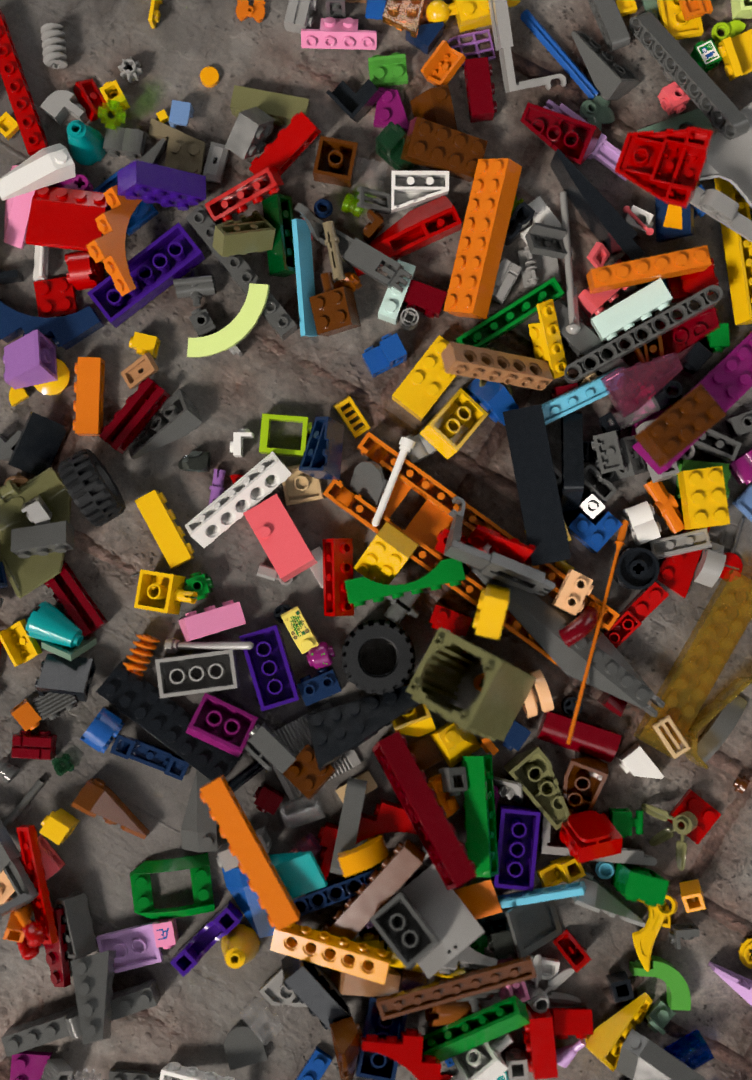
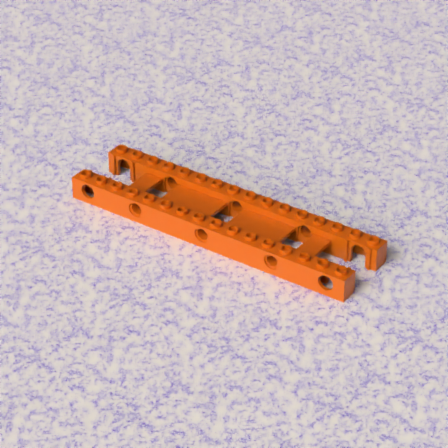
M369 431L357 446L362 456L366 455L391 474L399 455L398 452ZM406 458L380 524L377 527L372 525V520L378 506L373 507L362 499L360 494L358 496L344 487L341 480L333 479L324 491L323 495L374 533L377 534L384 524L388 522L418 544L409 558L426 571H432L441 560L450 559V557L435 550L438 542L437 536L439 532L444 530V528L451 527L453 517L449 513L454 509L456 511L459 510V506L451 501L457 495ZM410 489L425 498L426 501L406 529H402L393 523L390 517ZM466 503L462 525V535L466 536V543L468 537L478 525L500 532L506 538H514ZM529 556L523 564L546 573L545 579L554 582L556 585L548 595L555 598L566 575L550 563L532 566L531 557ZM470 570L467 575L465 574V580H461V585L451 586L450 588L477 607L481 590L486 588V586ZM591 593L589 596L586 595L583 600L585 603L584 607L592 606L600 614L602 601ZM606 605L600 628L610 630L620 614ZM506 610L503 627L558 666L513 615Z

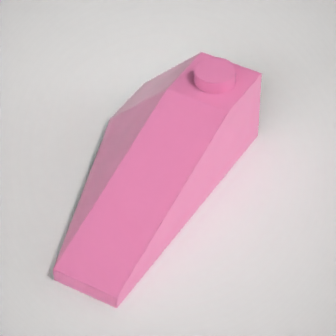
M13 165L11 170L17 167L18 165ZM36 190L5 200L4 243L23 249L31 201Z

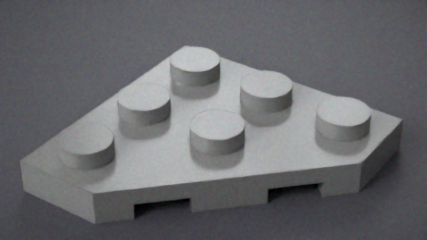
M315 964L314 967L316 968L318 975L321 976L323 974V976L327 979L330 985V990L334 988L340 996L341 993L339 992L335 984L320 969V967L317 964ZM282 968L259 989V992L272 1006L292 1005V1007H307L305 1003L298 1001L292 989L288 990L285 987Z

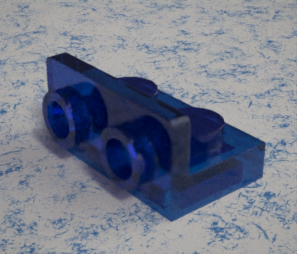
M698 1030L691 1032L665 1048V1051L693 1070L714 1058Z

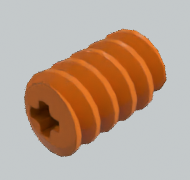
M143 633L136 634L140 640L132 642L136 646V648L129 649L133 655H126L130 662H123L128 671L139 676H144L142 671L148 669L145 665L151 662L148 657L154 656V653L151 651L157 649V645L154 642H160L159 639Z

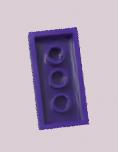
M134 160L117 171L118 195L125 196L129 200L140 199L144 203H159L162 207L173 206L177 207L178 210L186 211L206 199V176L139 160Z
M279 624L239 636L241 642L253 643L252 649H243L261 711L299 700L301 697Z
M499 804L496 830L499 874L492 877L494 887L533 891L541 814L538 808Z

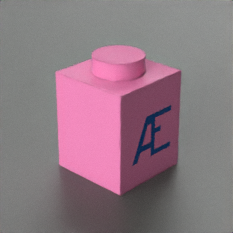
M176 918L156 919L154 921L153 931L156 947H163V949L174 947L179 940Z

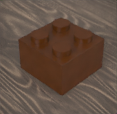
M320 135L313 169L314 181L351 188L358 156V143Z

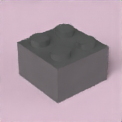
M258 107L239 112L225 147L243 160L262 153L266 146L264 142L273 131L274 127L272 125L275 119Z

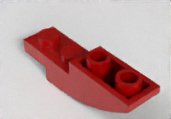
M655 581L653 585L646 588L642 593L640 592L624 608L610 630H605L603 634L617 648L669 596V593Z

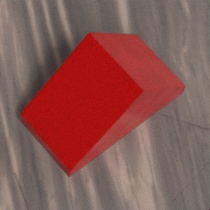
M567 929L553 941L575 972L580 971L592 960L586 949Z

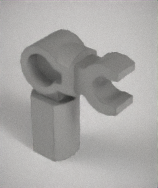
M260 563L257 576L272 581L279 580L284 586L292 584L293 578L284 582L280 579L274 567Z

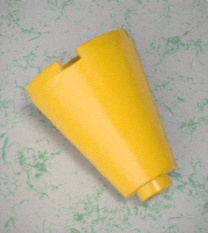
M238 924L227 935L222 937L221 949L225 962L230 968H240L254 959L259 951V937L252 927L245 926V924Z

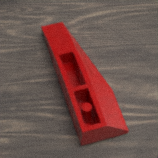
M444 195L411 210L368 245L391 259L397 260L460 231L462 221L454 205ZM353 266L358 277L365 274Z

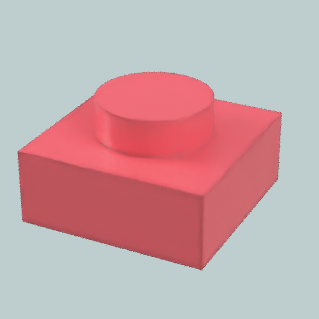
M596 242L586 258L595 268L603 267L610 256V252L603 243Z

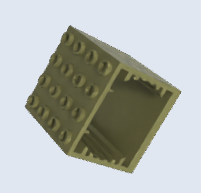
M439 627L406 692L412 695V700L420 704L423 703L427 709L435 713L438 712L444 719L458 724L459 728L494 742L496 739L504 741L536 677ZM475 655L483 659L481 664L484 665L485 682L477 700L471 707L463 711V708L449 702L451 699L457 701V696L454 695V692H458L459 688L457 686L460 685L462 677L465 676V671H469L468 665L474 666L477 664L472 661Z

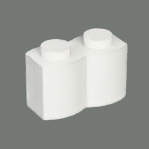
M644 501L623 509L625 520L629 521L628 526L636 545H641L661 537L660 532H662L659 522L654 520L653 515L655 511L652 504Z

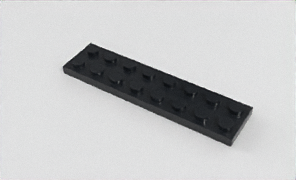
M122 661L96 691L211 781L222 774L226 777L242 757V754L238 758L187 734L186 731L193 716L170 698H160L157 688L141 676L128 671Z

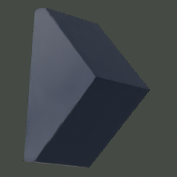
M444 22L406 27V40L428 55L443 35Z

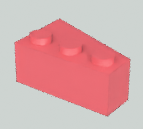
M619 259L614 264L622 263L623 261ZM630 286L590 294L588 287L579 294L578 306L589 318L594 314L597 316L605 309L604 305L608 301L611 304L619 297L617 293L621 289L625 291Z

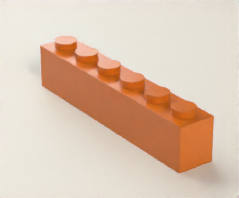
M705 245L590 269L586 277L590 294L653 282L659 278L667 279L705 271L711 265L708 246Z

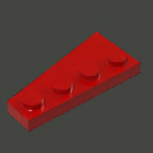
M684 528L681 533L694 531L702 528L685 530ZM702 550L664 558L659 565L660 571L657 581L682 598H686Z

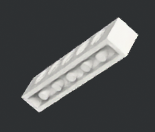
M272 451L185 525L188 533L197 543L205 548L219 535L227 531L238 519H241L244 516V512L256 506L264 497L272 493L277 486L285 482L292 473Z

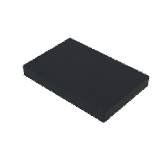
M31 411L8 465L35 476L47 470L54 461L68 427Z

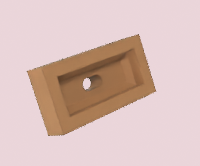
M145 353L123 370L121 375L129 389H133L143 380H146L147 377L157 372L159 368L152 355Z

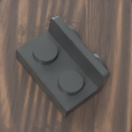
M617 430L593 436L591 446L593 452L596 451L598 459H595L597 470L604 474L625 469Z

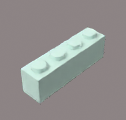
M659 278L593 317L591 324L602 342L605 340L610 342L618 337L617 333L623 330L627 332L634 328V323L640 320L644 322L653 316L652 313L658 309L661 312L670 306L669 303L672 301V296L662 279Z

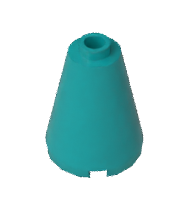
M73 120L68 124V148L72 158L79 164L91 166L98 161L100 162L106 154L103 149V135L80 120Z
M44 601L38 605L41 608L37 612L33 610L26 624V631L29 632L27 633L29 637L71 648L81 644L83 640L82 630L51 603Z

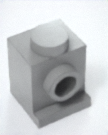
M40 495L22 505L21 511L23 513L27 511L26 516L31 523H35V525L50 523L52 512Z

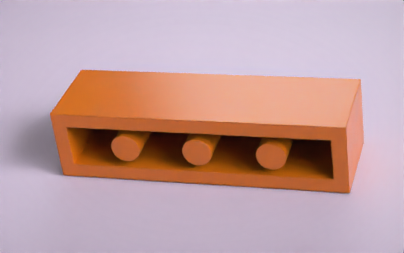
M78 357L74 367L77 381L74 382L76 400L73 402V410L76 412V418L73 420V430L79 436H100L103 429L105 361L101 357Z

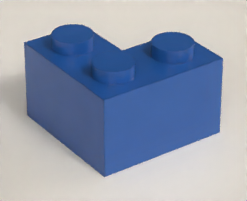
M389 333L383 336L379 346H371L364 350L365 353L362 354V358L372 378L406 362L407 352L397 333L394 335Z
M475 378L466 387L470 393L469 396L475 402H479L481 407L489 412L488 416L493 422H500L505 426L503 412L519 409L518 405L504 385L487 381L485 386L480 387V379Z
M609 511L604 512L594 524L582 513H578L566 527L568 532L589 551L597 553L622 526V523Z

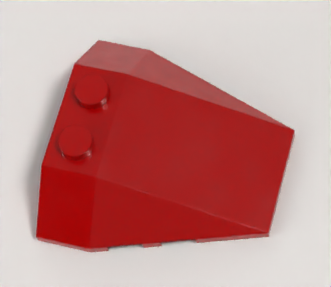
M686 127L683 130L667 129V131L654 132V130L630 132L626 136L615 172L666 204L687 208L693 199L701 177L713 131L697 127Z

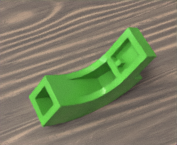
M651 955L649 972H646L639 959L635 960V962L629 961V970L633 976L656 977L665 982L667 988L666 1003L671 1010L691 1011L689 987L683 976L669 961Z

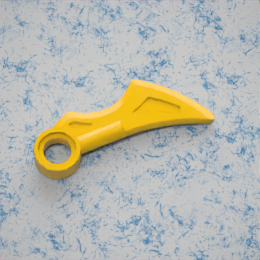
M666 895L665 899L672 903L671 910L665 911L660 904H657V907L649 906L645 927L632 933L637 956L646 972L650 971L654 942L666 916L672 915L677 911L678 904L673 896Z

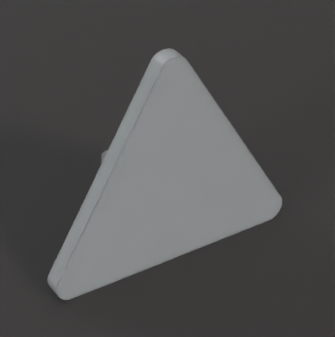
M493 776V782L500 788L498 793L502 798L506 795L509 800L512 798L519 805H523L521 783Z

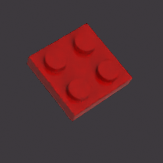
M66 277L34 282L39 317H62L78 312L75 288L73 284L68 283Z
M691 789L686 792L669 814L676 817L688 811L697 817L698 825L696 829L686 834L697 845L722 815Z

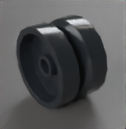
M641 547L628 548L619 552L613 577L623 588L630 590L646 589L653 585L658 578L660 571L659 562L656 556L648 549ZM633 566L637 567L636 571H633Z

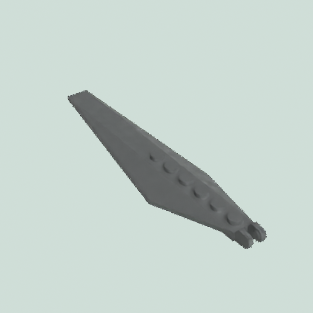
M466 564L486 587L487 583L510 588L507 610L566 675L582 682L596 627L583 639L568 647L563 642L558 631L576 619L578 614L576 616L571 615L552 605L554 598L548 594L540 596L535 593H529L481 574V569ZM599 630L586 684L633 704L656 718L658 711L647 703L650 700L659 708H663L665 706L664 701L654 695L649 686L603 632Z

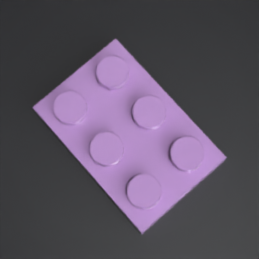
M154 921L101 934L96 937L99 953L108 950L116 951V958H114L115 973L162 962L161 948H157L155 942Z

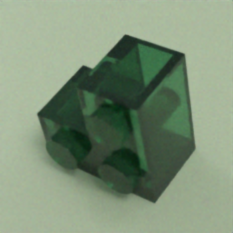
M390 121L376 137V154L396 171H410L415 165L401 159L405 143V131L399 124L395 125Z

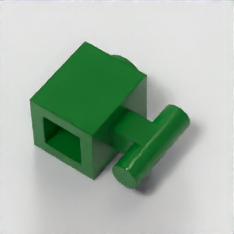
M609 808V820L623 839L626 836H632V827H636L635 834H643L644 810H636V817H632V811L628 808Z

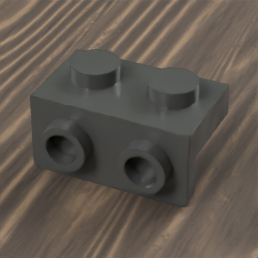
M533 223L525 236L530 253L563 259L567 254L562 239L567 234L566 229Z

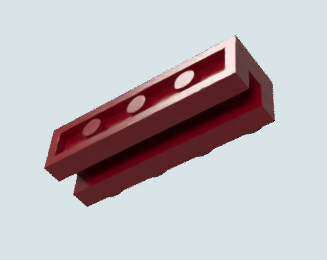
M147 377L146 380L139 384L138 390L128 397L124 407L115 413L114 419L110 424H107L102 429L99 437L110 444L116 451L123 454L170 395Z
M64 560L61 573L44 584L55 593L53 597L59 604L62 603L66 616L74 620L76 626L82 630V635L90 636L107 624L108 621Z

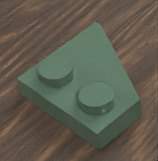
M96 637L82 640L81 644L74 648L41 641L43 649L69 661L74 660L97 644Z

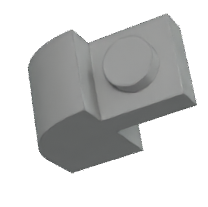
M58 90L51 93L40 106L44 113L59 125L62 124L69 114L83 123L89 120L85 114V108L79 104V101L72 92L66 90Z
M711 542V548L702 549V558L697 564L694 574V582L711 588L719 579L727 556L724 554V546Z

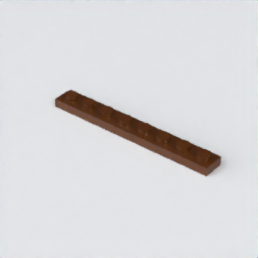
M531 955L380 997L376 999V1004L381 1019L384 1021L537 978Z

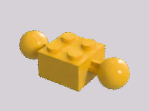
M434 0L426 8V18L429 23L444 22L445 24L449 16L455 15L460 32L492 24L488 0H451L452 3L446 4L442 0ZM507 0L508 7H515L521 2V0Z

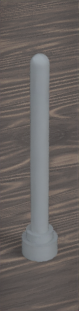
M167 638L164 647L166 653H177L180 650L252 649L253 643L180 642L176 638Z

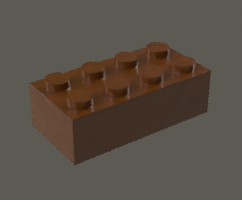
M415 117L410 121L401 159L435 171H449L450 176L472 182L478 159L484 158L488 141L420 117Z
M700 384L634 437L656 464L662 467L727 414L703 385Z

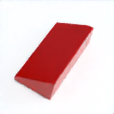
M93 78L75 83L73 91L81 106L85 108V113L91 122L110 113L111 110Z

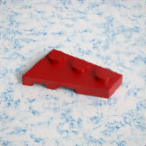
M478 525L467 539V542L478 550L488 554L495 552L522 564L536 548V546L531 544L529 546L522 544L516 538H506L500 532Z

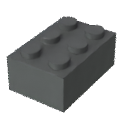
M400 892L370 918V921L407 970L414 968L442 943L405 893Z

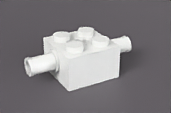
M506 1033L494 1042L490 1040L451 1057L459 1072L450 1080H496L508 1069L501 1057V1052L514 1042L510 1034Z

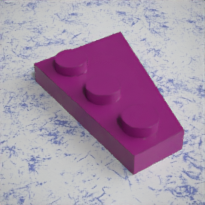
M23 1051L12 1055L10 1080H40L46 1066L45 1064H47V1060L51 1058L53 1052Z

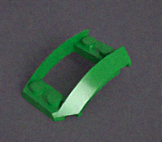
M207 852L200 855L171 859L144 860L141 865L130 872L134 913L149 919H168L215 911L210 862ZM190 869L194 904L154 909L150 873Z

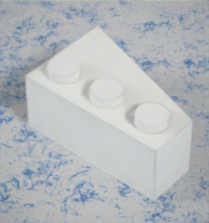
M391 171V214L448 195L449 171Z

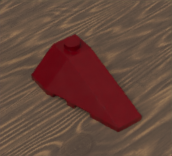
M529 102L520 120L555 152L559 149L571 162L582 165L594 151L602 133L597 126Z

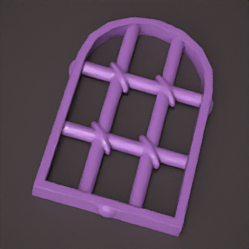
M489 29L457 35L450 38L447 42L450 44L457 39L458 43L450 47L453 49L459 48L462 54L464 46L475 44L476 50L464 53L465 57L477 54V57L481 58L480 54L492 51L493 56L488 57V61L496 59ZM488 33L489 38L476 39V35ZM473 36L471 42L461 44L460 38ZM490 42L491 48L479 50V43Z

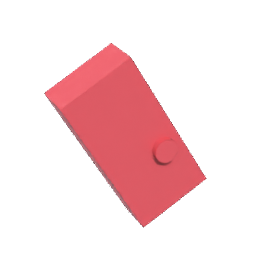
M277 494L243 513L282 581L286 582L318 563Z

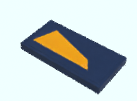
M655 197L656 242L661 243L694 235V206L689 203L687 208L666 204Z

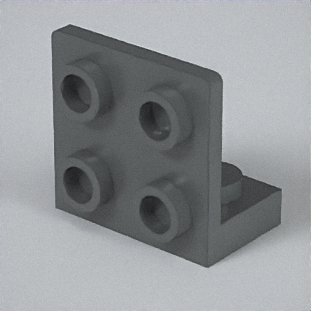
M636 435L619 439L625 469L601 474L602 478L615 482L648 471L645 460L632 448L637 442V439L634 437Z

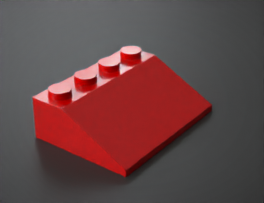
M50 186L37 189L31 201L25 242L30 245L88 251L86 245L104 236L98 229L95 219L104 212L111 210V207L107 204L103 192Z

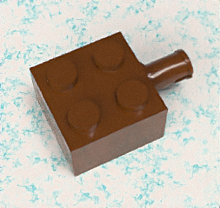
M332 272L321 274L320 278L324 291L321 294L309 297L317 334L328 337L360 327L361 324L353 289L344 286L335 289Z

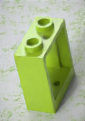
M262 413L259 452L261 454H270L273 451L276 455L303 457L308 442V434L312 430V422H309L308 417ZM271 421L303 423L301 450L269 448Z

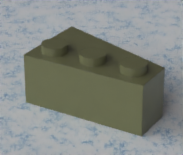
M255 210L251 216H240L238 221L234 222L231 219L215 225L212 247L222 257L272 250L276 229Z

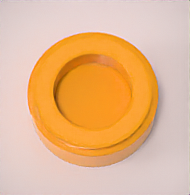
M208 66L201 70L200 79L202 84L208 88L215 87L218 84L219 74L214 67Z

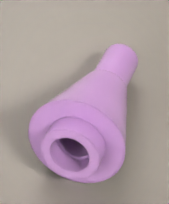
M580 1039L574 1044L556 1049L557 1064L567 1068L578 1051L586 1046L585 1040Z

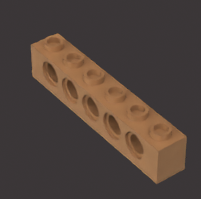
M450 342L441 353L445 372L449 374L543 391L553 380L548 361L455 342Z

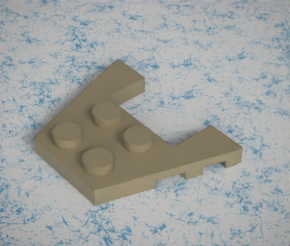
M151 119L149 137L168 140L165 167L202 175L206 149L205 142L155 119Z

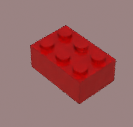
M526 1004L530 1023L524 1026L523 1041L526 1044L525 1055L528 1071L532 1072L534 1080L558 1078L551 1012L548 1008L546 1012L538 1013L533 1011L529 1004Z

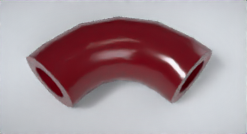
M586 606L576 619L558 631L563 642L568 647L583 639L594 629L599 619L598 611L592 606Z

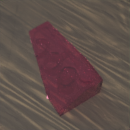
M671 353L654 358L650 362L635 363V366L618 368L601 378V381L614 408L625 418L647 403L681 372L683 367L677 353Z

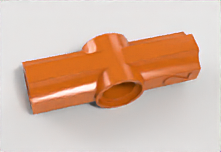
M651 480L644 484V488L653 501L656 513L663 517L672 534L685 528L684 520L678 509L679 505L674 496L668 493L662 481L653 483Z

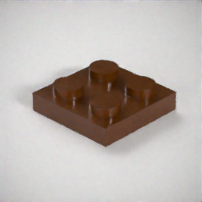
M307 744L283 775L311 800L336 772V769L331 764L325 766V769L319 771L314 748Z

